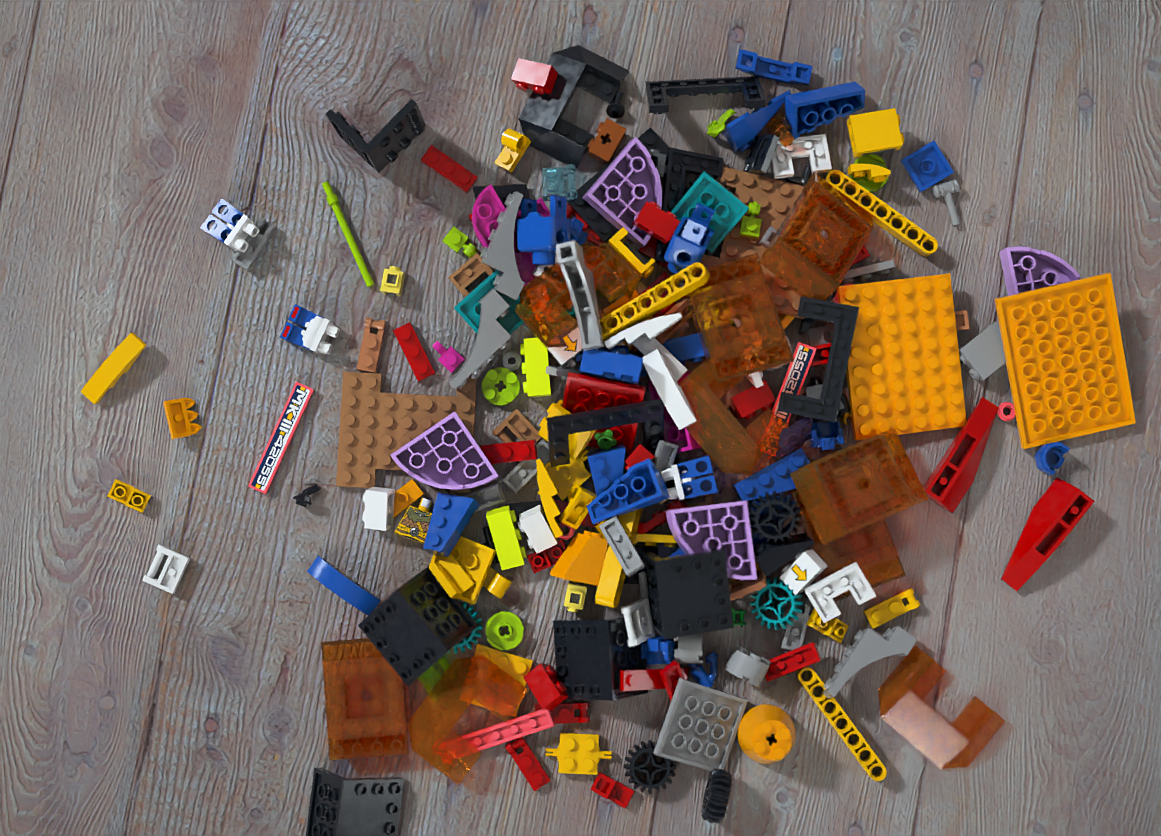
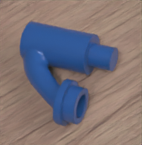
M715 651L705 656L706 663H710L709 674L706 673L701 664H689L692 669L690 673L697 684L707 687L714 685L713 683L717 677L716 658L719 656Z

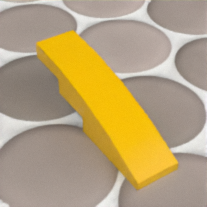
M133 332L130 333L102 363L80 392L93 404L99 403L107 390L113 388L122 374L128 372L146 347V344Z
M540 458L536 460L540 497L549 525L555 538H558L564 534L555 518L561 514L553 498V495L559 493Z

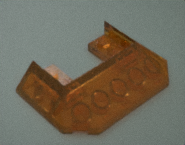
M600 243V246L581 244L585 266L593 272L595 289L597 288L610 303L622 294L631 300L640 275L608 243ZM557 262L522 288L519 295V305H516L515 309L516 314L546 348L568 347L563 338L578 327L577 322L566 311L573 306V302L562 269Z
M717 350L709 359H706L678 383L697 419L696 422L685 428L723 473L752 475L792 439V435L787 421L781 423L769 408L745 429L720 399L744 378L732 365L735 360Z
M914 646L878 689L880 717L940 769L968 767L1005 721L995 711L991 710L974 696L950 725L922 701L946 671L933 658L917 646Z
M484 655L456 658L408 721L412 750L459 785L479 759L482 752L451 729L474 699L502 721L506 722L529 690Z

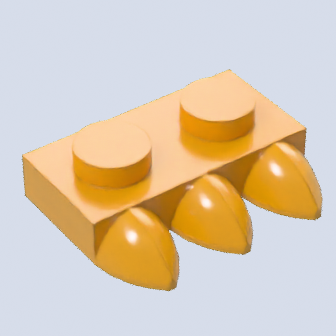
M179 398L163 402L172 440L191 436L201 429L200 425L190 423L197 418L198 413L186 410L195 404L193 399Z

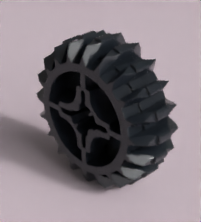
M775 490L773 491V496L765 492L766 498L759 495V502L753 501L754 507L749 508V512L752 513L749 515V520H751L750 527H755L753 533H759V539L766 536L767 543L770 541V538L773 539L775 544L779 538L784 543L785 536L791 539V533L796 534L798 532L796 527L801 526L799 520L802 519V515L798 514L801 512V508L796 507V500L791 501V495L784 498V492H781L780 496H777ZM775 504L783 505L787 510L785 508L778 509ZM768 506L769 512L763 515V517L758 518L762 509ZM772 510L774 512V515L776 514L778 516V524L776 520H773L772 518ZM791 516L789 524L782 528L781 523ZM763 525H765V526H768V525L773 526V527L775 528V530L767 529V528L764 527Z
M648 740V746H645L644 741H641L642 747L639 748L635 744L634 749L636 752L629 750L628 753L632 757H625V761L630 763L624 764V769H630L625 772V776H632L628 780L629 784L635 782L634 789L641 785L640 791L644 793L645 788H648L649 794H652V788H655L656 792L659 793L658 786L661 785L663 789H666L667 787L664 782L672 783L668 776L675 777V773L670 771L677 768L675 764H670L674 760L664 758L666 764H661V762H656L653 759V752L657 741L654 746H652V740ZM647 752L646 759L643 762L635 763L638 756ZM651 757V763L655 768H652L653 770L649 776V771L645 765H648L647 763L650 762ZM634 770L645 772L647 774V781L641 780ZM665 770L658 780L653 781L656 772Z
M713 769L711 771L702 805L703 820L718 824L723 820L731 792L732 776L730 772L723 769Z

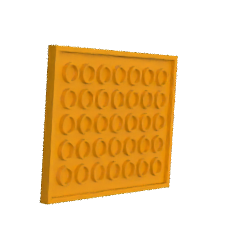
M950 273L837 287L838 303L859 307L846 369L854 440L964 426L967 421Z
M1111 273L1095 275L995 299L1021 448L1027 449L1136 423Z

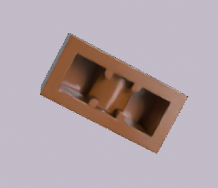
M606 118L604 123L601 122L596 130L598 133L596 138H592L587 146V149H589L588 156L607 165L614 157L626 135L627 129ZM606 138L609 139V142H606V144L604 145L603 140L605 141Z

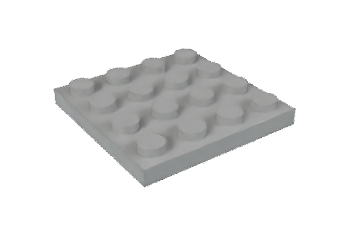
M679 678L653 753L657 756L709 771L713 769L724 770L748 700Z

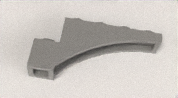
M517 191L508 195L505 201L507 207L504 212H500L496 221L499 224L496 230L493 229L488 238L491 241L488 247L483 248L480 255L482 258L481 263L501 272L500 275H496L493 281L494 290L514 300L518 299L525 284L520 278L514 253L515 220L523 198V194Z
M575 240L556 245L558 264L562 269L571 295L579 326L582 348L587 351L604 347L593 272L585 266L583 249Z
M491 289L478 301L481 304V313L477 336L466 361L448 382L454 389L457 387L459 389L468 382L467 377L471 374H477L482 369L480 365L483 362L491 361L496 356L494 352L498 348L503 349L510 343L508 340L511 337L510 334L496 320L498 317L499 319L503 318L509 312L507 310L509 305L494 289Z
M899 626L888 628L883 635L884 638L870 628L859 630L854 637L855 643L845 651L844 656L846 657L843 662H839L836 665L834 676L832 679L829 678L824 684L825 690L822 694L827 698L835 697L841 687L854 674L874 661L893 655L907 656L917 639Z

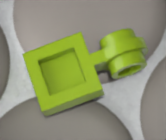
M753 201V203L749 202L747 214H750V217L744 215L742 217L739 236L758 239L762 219L754 217L759 215L761 204Z
M455 226L442 240L444 244L457 254L463 248V253L469 258H472L478 251L471 243L468 246L465 245L469 237Z

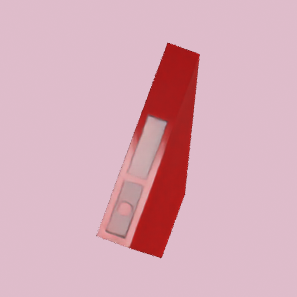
M981 397L966 420L967 422L962 426L920 491L921 494L952 514L974 482L999 408L984 397Z
M1056 477L1033 506L1001 580L1015 591H1018L1058 548L1095 501L1079 488Z

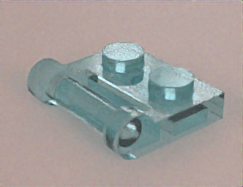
M568 164L566 167L542 168L543 201H550V196L554 195L566 197V200L577 198L575 165ZM567 176L568 189L562 191V177Z

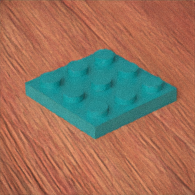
M703 171L671 213L675 214L677 220L681 221L683 217L689 218L692 216L698 202L714 209L715 213L708 226L714 230V234L707 247L713 253L747 212L749 206L707 172ZM706 212L702 213L704 217H708Z
M498 270L489 275L454 307L476 334L479 328L481 304L478 301L491 289H494L493 281L497 274L500 275ZM497 292L509 305L507 308L509 312L503 318L499 319L498 317L496 320L509 334H512L533 315V311L520 295L517 300H514Z

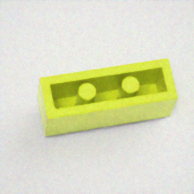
M547 337L524 339V344H520L521 355H525V363H522V374H526L527 382H523L524 393H528V398L551 396L550 374H546V367L549 366Z
M508 505L487 511L486 517L501 569L506 570L524 565V558H527L525 547H521L519 540H522L520 529L515 528L514 522L517 519L514 510L511 511Z

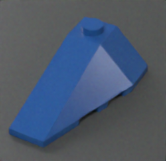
M790 90L770 100L767 103L768 106L754 110L751 115L747 112L727 124L723 135L735 153L738 151L744 152L751 147L750 144L785 104V95H790Z
M651 459L631 466L627 470L628 472L614 481L610 488L603 491L587 505L592 524H597L614 516L618 517L670 498L665 481Z

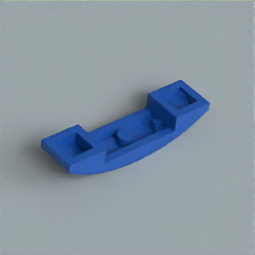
M739 49L736 69L747 74L772 81L798 85H809L813 67L798 62L791 64L758 56V53Z
M320 556L315 559L307 571L329 590L366 615L371 614L381 601L368 590L363 589L339 572Z

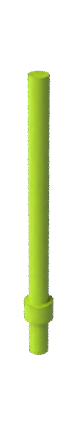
M329 181L322 183L327 195L326 200L329 206H332L367 287H371L374 285V282L339 206L338 196L334 194Z

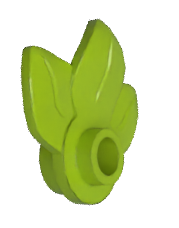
M729 109L722 114L718 121H712L707 126L708 136L711 135L713 138L718 136L725 129L726 120L736 112Z

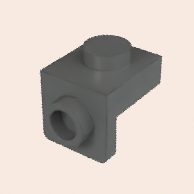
M650 149L648 152L651 155L655 168L657 167L661 179L667 171V165H665L666 155L661 154L659 150Z

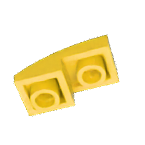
M850 164L847 168L848 176L854 175V178H860L867 174L868 181L874 180V183L886 181L891 174L890 170L872 164Z
M115 479L107 497L143 513L151 495L121 480Z
M813 608L806 623L807 626L839 643L842 642L849 627L837 618L824 623L815 608Z

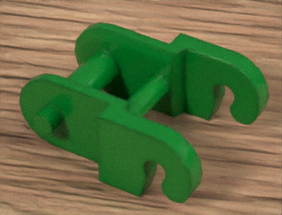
M731 608L733 626L740 625V627H743V625H747V623H744V613H747V611H743V609L734 611V608ZM736 613H740V622H736Z

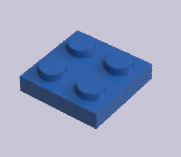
M935 141L930 142L901 160L902 165L920 193L954 173Z

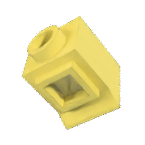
M390 266L389 269L384 268L380 288L383 294L389 292L401 297L405 278L401 268Z
M568 583L564 602L567 611L578 613L579 609L583 610L587 586Z

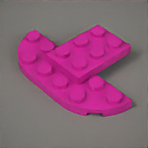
M491 184L478 195L472 210L473 229L483 248L488 247L491 241L488 239L493 229L496 230L499 224L496 222L500 212H504L506 209ZM537 199V212L543 217H550V211L543 199ZM521 210L517 212L516 220L521 219ZM515 220L514 253L520 278L525 282L523 288L528 289L542 284L547 286V282L532 274L537 266L532 264V253L518 250Z

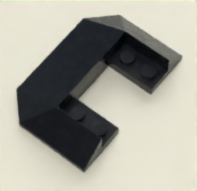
M580 45L552 54L547 64L552 65L558 72L552 93L538 94L533 91L518 118L523 134L531 141L529 146L576 170L594 135L562 119L577 88H580L608 103L612 102L628 73L627 69Z

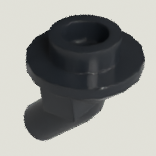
M617 91L614 102H609L606 109L609 117L617 119L624 115L625 107L620 105L624 93Z
M314 484L304 489L302 493L294 496L293 499H296L295 504L306 507L307 504L311 505L309 495L319 491L318 485Z

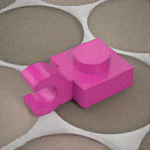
M438 341L432 345L441 355L438 361L451 373L465 360L452 347L446 350Z

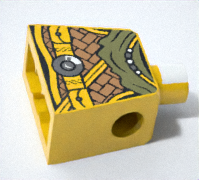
M422 498L418 508L409 506L395 530V534L424 544L432 513L429 511L433 501Z

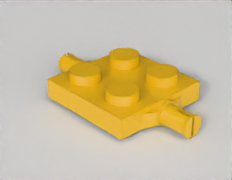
M587 449L576 460L570 457V464L551 467L549 461L545 465L559 491L557 495L562 501L568 497L569 491L574 485L580 486L592 476L585 469L583 463L588 459L586 455L588 453Z
M560 733L558 748H546V752L553 753H546L545 755L557 757L559 762L558 773L597 775L599 760L612 759V756H610L612 751H600L598 734Z

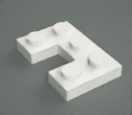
M826 134L798 137L794 140L793 138L779 140L771 159L774 179L793 177L792 159L809 157L812 174L831 172L832 167Z
M857 562L804 588L806 595L824 623L841 614L833 598L845 591L850 590L858 605L876 597L873 588Z

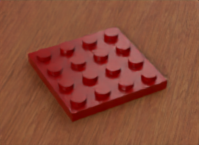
M568 372L562 407L570 413H578L643 402L645 386ZM638 423L598 429L587 446L600 448L597 444L598 440L595 439V434L611 430L613 438L617 440L615 446L624 444L625 453L631 454Z

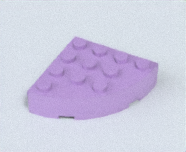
M635 137L630 140L582 198L618 230L624 227L628 231L627 238L638 248L646 245L651 235L633 225V222L647 201L649 203L653 201L662 207V187L657 167L655 168L651 155L646 147Z
M1020 246L1004 248L999 252L1008 296L1081 279L1079 273L1072 266L1047 251Z
M453 412L390 455L397 465L411 477L424 484L441 489H472L500 477L456 412Z
M747 501L665 511L672 535L685 554L724 549L728 578L739 580L757 579Z

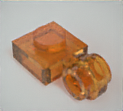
M778 113L766 127L771 135H776L780 138L779 141L783 146H791L795 139L788 131L791 126L784 115Z

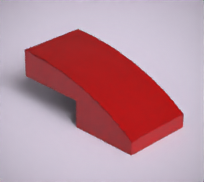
M602 772L598 773L590 790L605 799H610L625 809L635 793V790Z

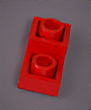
M564 540L558 541V544L539 553L534 552L527 555L534 574L556 564L567 548Z

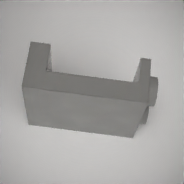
M996 321L988 325L985 330L959 349L960 363L966 365L970 370V376L979 382L985 380L1006 363L1000 327Z

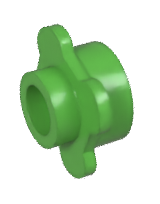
M611 430L595 434V439L598 440L597 444L602 449H609L617 443V440L613 438Z

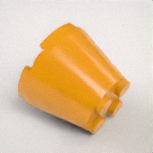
M759 704L743 714L737 731V739L742 751L750 759L758 763L771 764L784 759L790 753L795 743L796 730L791 717L783 709L772 704ZM771 734H774V735H773L774 738H768V739H766V737H770Z

